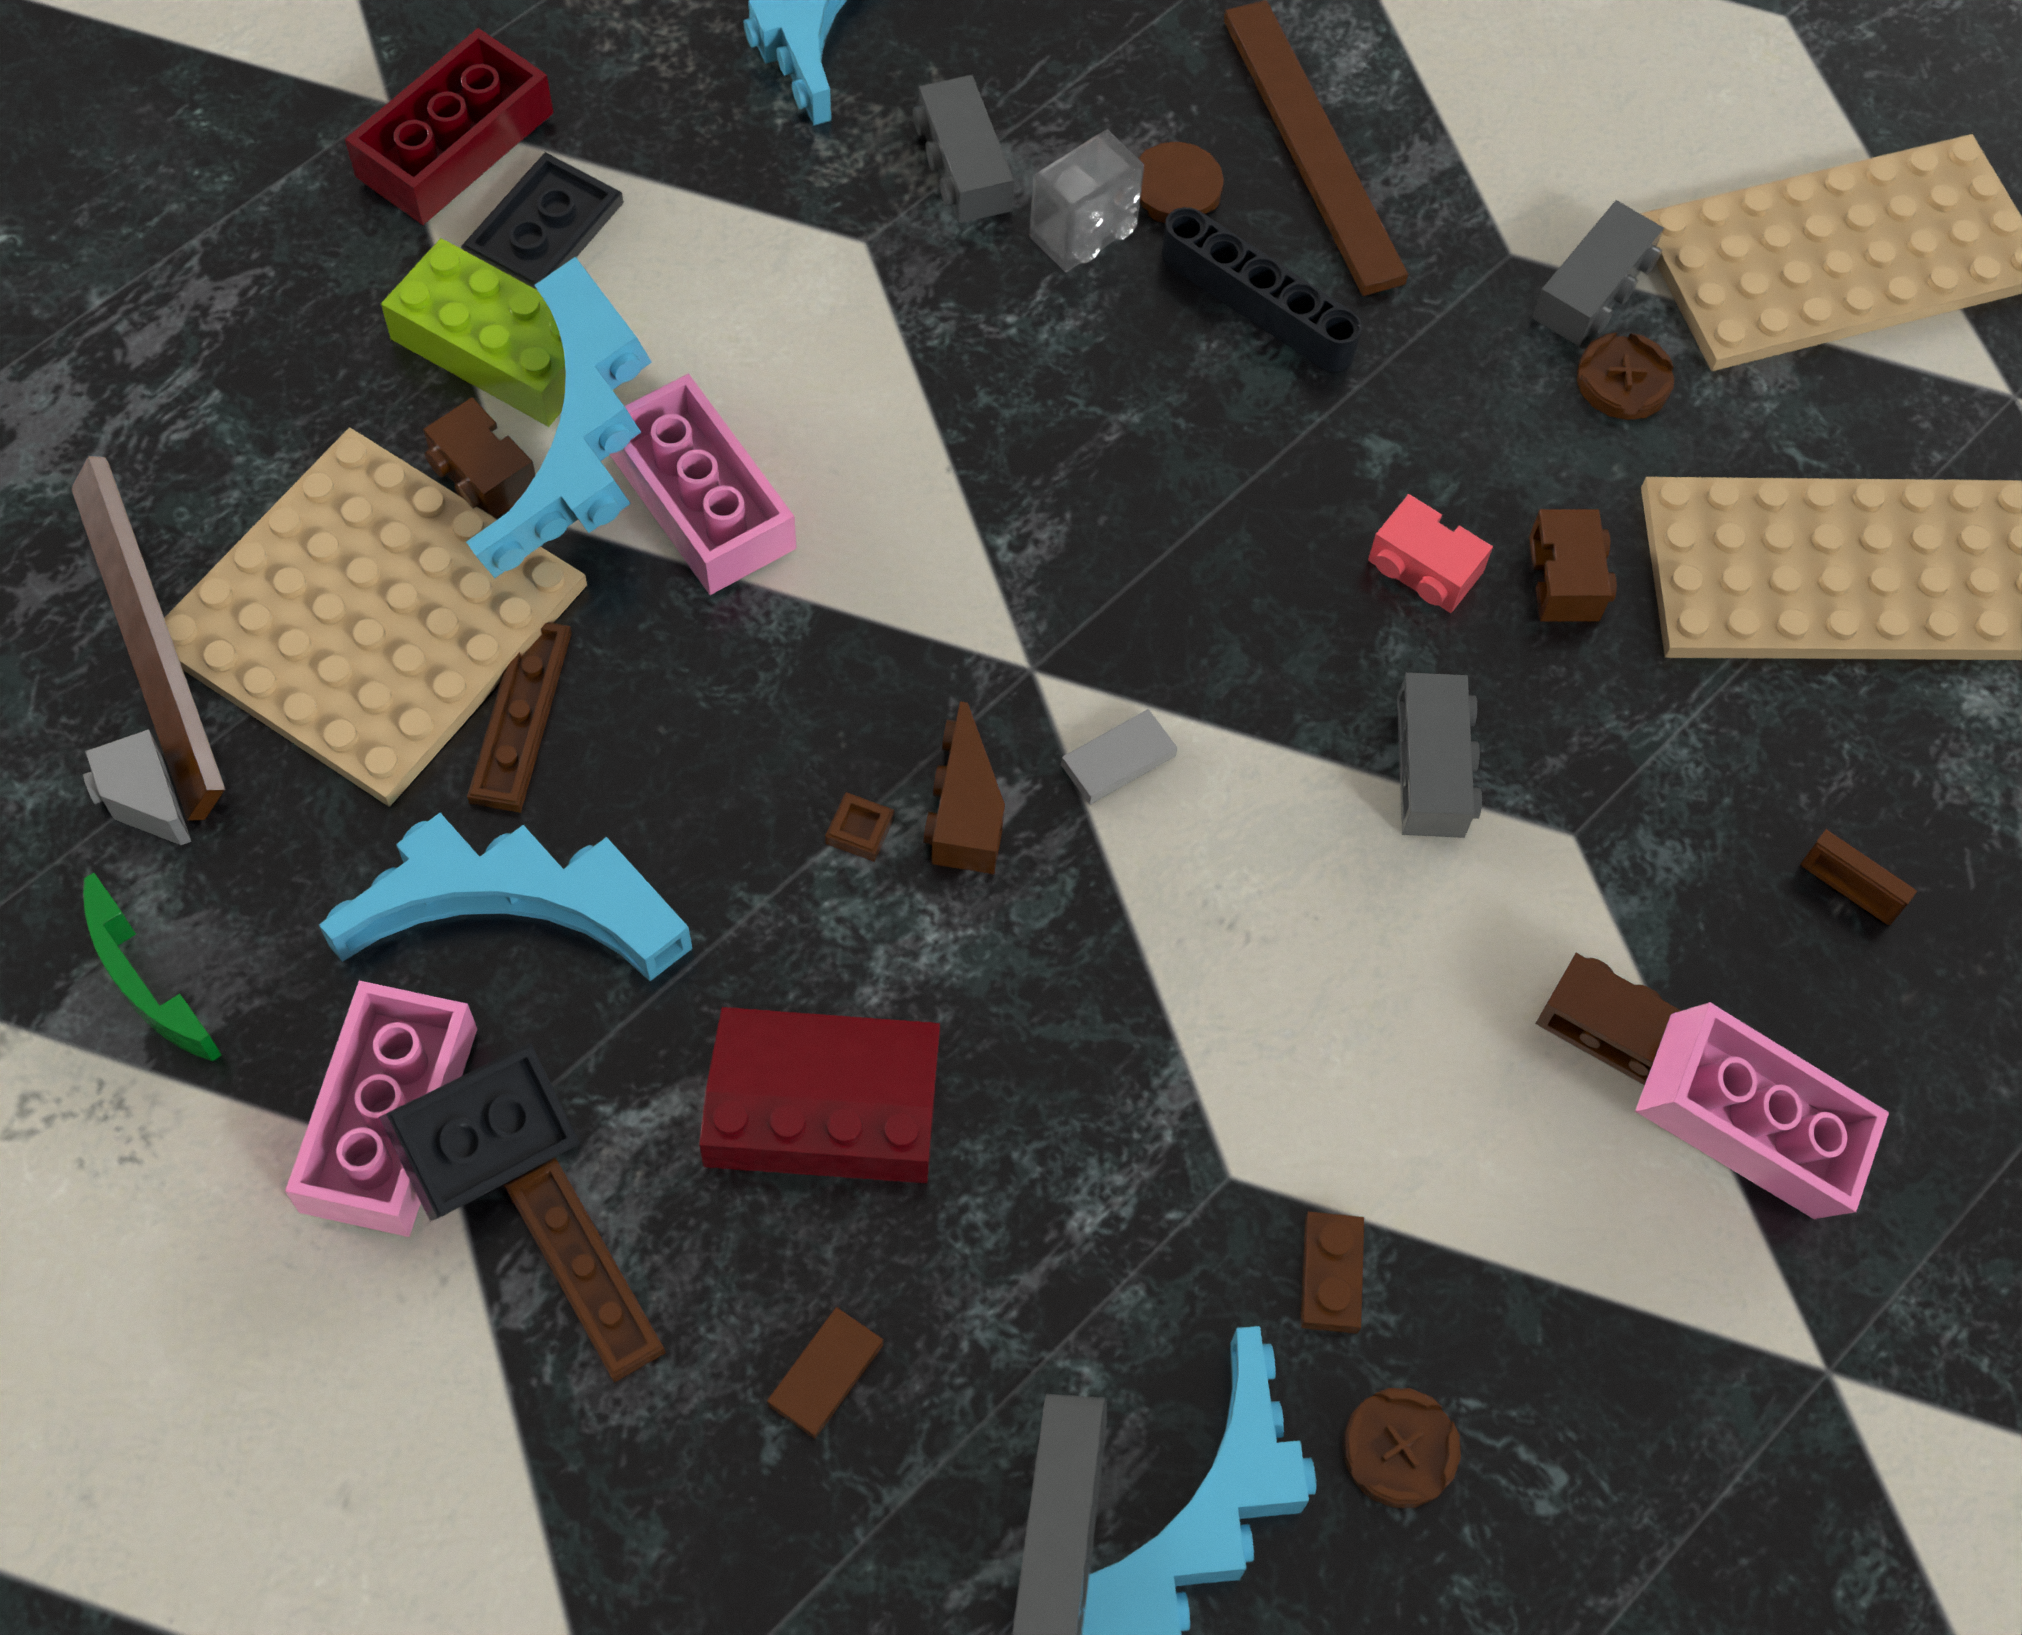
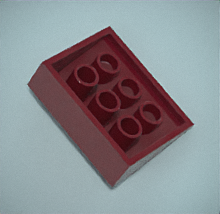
M722 1007L706 1086L699 1141L703 1166L707 1168L928 1183L940 1023Z

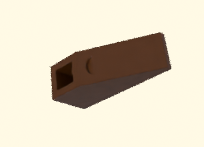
M960 701L956 721L948 719L946 721L942 750L950 751L947 766H937L933 796L941 797L938 813L928 812L923 843L932 844V864L995 874L1003 831L1005 803L969 704Z

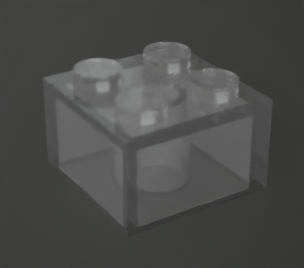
M1106 129L1042 169L1033 177L1029 237L1065 272L1079 263L1091 261L1102 248L1116 239L1122 240L1128 237L1137 226L1144 164Z

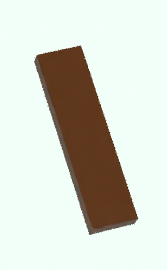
M545 623L541 628L542 634L522 657L519 652L504 671L468 791L467 799L469 804L521 813L572 634L570 626Z
M556 1157L507 1183L505 1188L613 1382H617L665 1354L662 1343Z

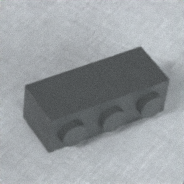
M973 75L919 86V106L913 108L914 124L919 136L926 135L928 141L926 143V152L931 169L933 171L939 170L942 177L939 182L945 206H953L959 223L1011 212L1013 209L1014 179Z
M1615 200L1542 288L1532 319L1579 347L1592 332L1599 335L1613 315V305L1616 302L1623 305L1633 293L1638 283L1636 277L1639 273L1643 272L1647 275L1656 265L1662 254V249L1658 248L1657 245L1664 227Z
M1406 672L1397 696L1402 835L1465 838L1472 820L1479 819L1482 809L1481 788L1473 787V772L1478 770L1480 748L1478 741H1471L1470 726H1474L1476 723L1477 698L1475 695H1469L1468 675Z

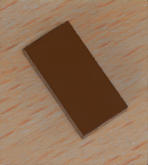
M1827 829L1800 864L1810 873L1887 925H1891L1917 893V890Z
M836 1307L767 1400L768 1407L813 1439H816L884 1345L883 1339Z

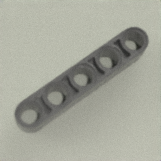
M1046 1394L1013 1635L1083 1634L1106 1438V1398Z

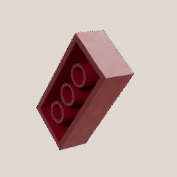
M477 28L345 138L355 177L424 225L553 114L547 74L480 28Z

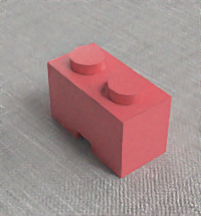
M1408 494L1376 533L1368 561L1376 565L1377 569L1385 576L1396 578L1418 592L1420 597L1426 602L1438 605L1452 613L1483 574L1493 546L1460 525L1454 532L1439 523L1442 514Z

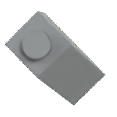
M149 729L85 751L92 771L83 774L94 804L104 802L114 820L179 845L192 842L163 755Z

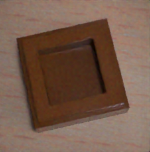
M845 792L825 835V842L829 846L875 862L894 821L895 810Z

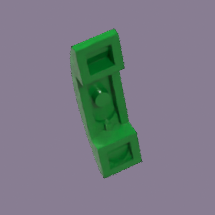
M92 873L85 877L83 891L84 910L90 936L101 962L130 1005L150 1027L179 1048L210 1061H214L222 1056L210 1035L180 993L161 1006L157 1003L118 947L136 935L135 931L96 874Z

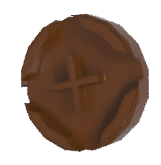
M1179 141L1167 142L1145 150L1135 161L1131 174L1130 188L1133 200L1139 208L1141 204L1148 211L1149 217L1158 222L1166 223L1169 213L1177 208H1194L1203 214L1210 212L1211 209L1213 212L1220 202L1224 178L1221 166L1207 151L1193 144Z
M1618 332L1608 333L1592 341L1581 356L1576 378L1581 394L1591 406L1609 417L1625 420L1646 418L1661 410L1670 397L1675 380L1672 373L1674 367L1671 358L1662 347L1647 337L1630 333L1628 337H1616Z
M1387 1388L1366 1398L1350 1415L1342 1436L1343 1462L1353 1483L1370 1499L1391 1508H1416L1435 1500L1454 1479L1461 1459L1459 1433L1453 1421L1450 1422L1448 1416L1442 1411L1443 1407L1432 1397L1411 1388Z

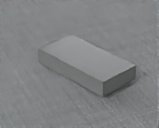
M1147 709L1062 757L1061 766L1090 805L1174 758L1177 753V746L1151 711Z

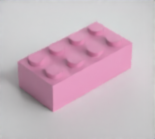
M689 373L625 406L641 433L631 439L625 448L610 454V456L709 595L797 549L794 515Z
M358 982L285 1190L299 1213L410 1237L421 1202L379 1117L463 1075L477 1032V1026L468 1004L369 982Z
M1710 1002L1671 1014L1635 1110L1638 1114L1813 1219L1857 1211L1889 1115L1888 1111Z

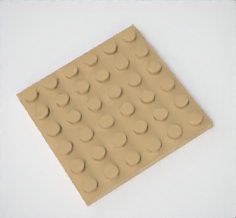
M349 427L164 619L181 667L185 672L390 807L501 683L508 664L519 652L522 657L542 634L541 628L548 622L554 623L587 586L586 576L544 548L539 547L527 555L516 568L505 571L494 578L475 556L466 541L497 519L478 507L472 508L464 498Z

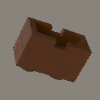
M471 397L423 429L429 448L425 452V457L437 475L440 477L448 475L453 480L457 494L464 498L472 508L478 507L492 517L497 518L513 507L523 495L536 475L533 461L509 435L499 440L492 433L497 429L496 422Z
M1540 509L1529 535L1533 570H1543L1545 582H1538L1536 585L1540 622L1600 621L1608 602H1613L1615 599L1617 583L1615 573L1608 572L1607 558L1610 552V534L1608 529H1602L1599 509Z

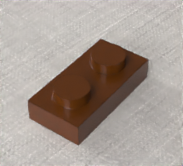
M1318 1212L1307 1213L1304 1230L1301 1328L1356 1334L1361 1329L1364 1217Z

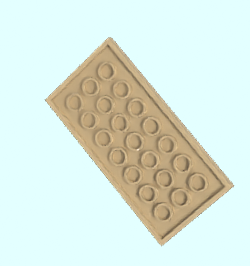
M1973 134L1640 213L1664 227L1657 245L1658 248L1662 249V254L1656 265L1711 371L2022 294V216Z
M1646 477L1643 482L1641 491L1665 658L2022 660L2021 480Z

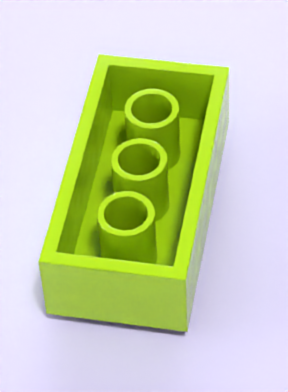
M440 238L381 303L391 340L549 427L562 412L566 381L564 349L559 329L550 308L538 290Z

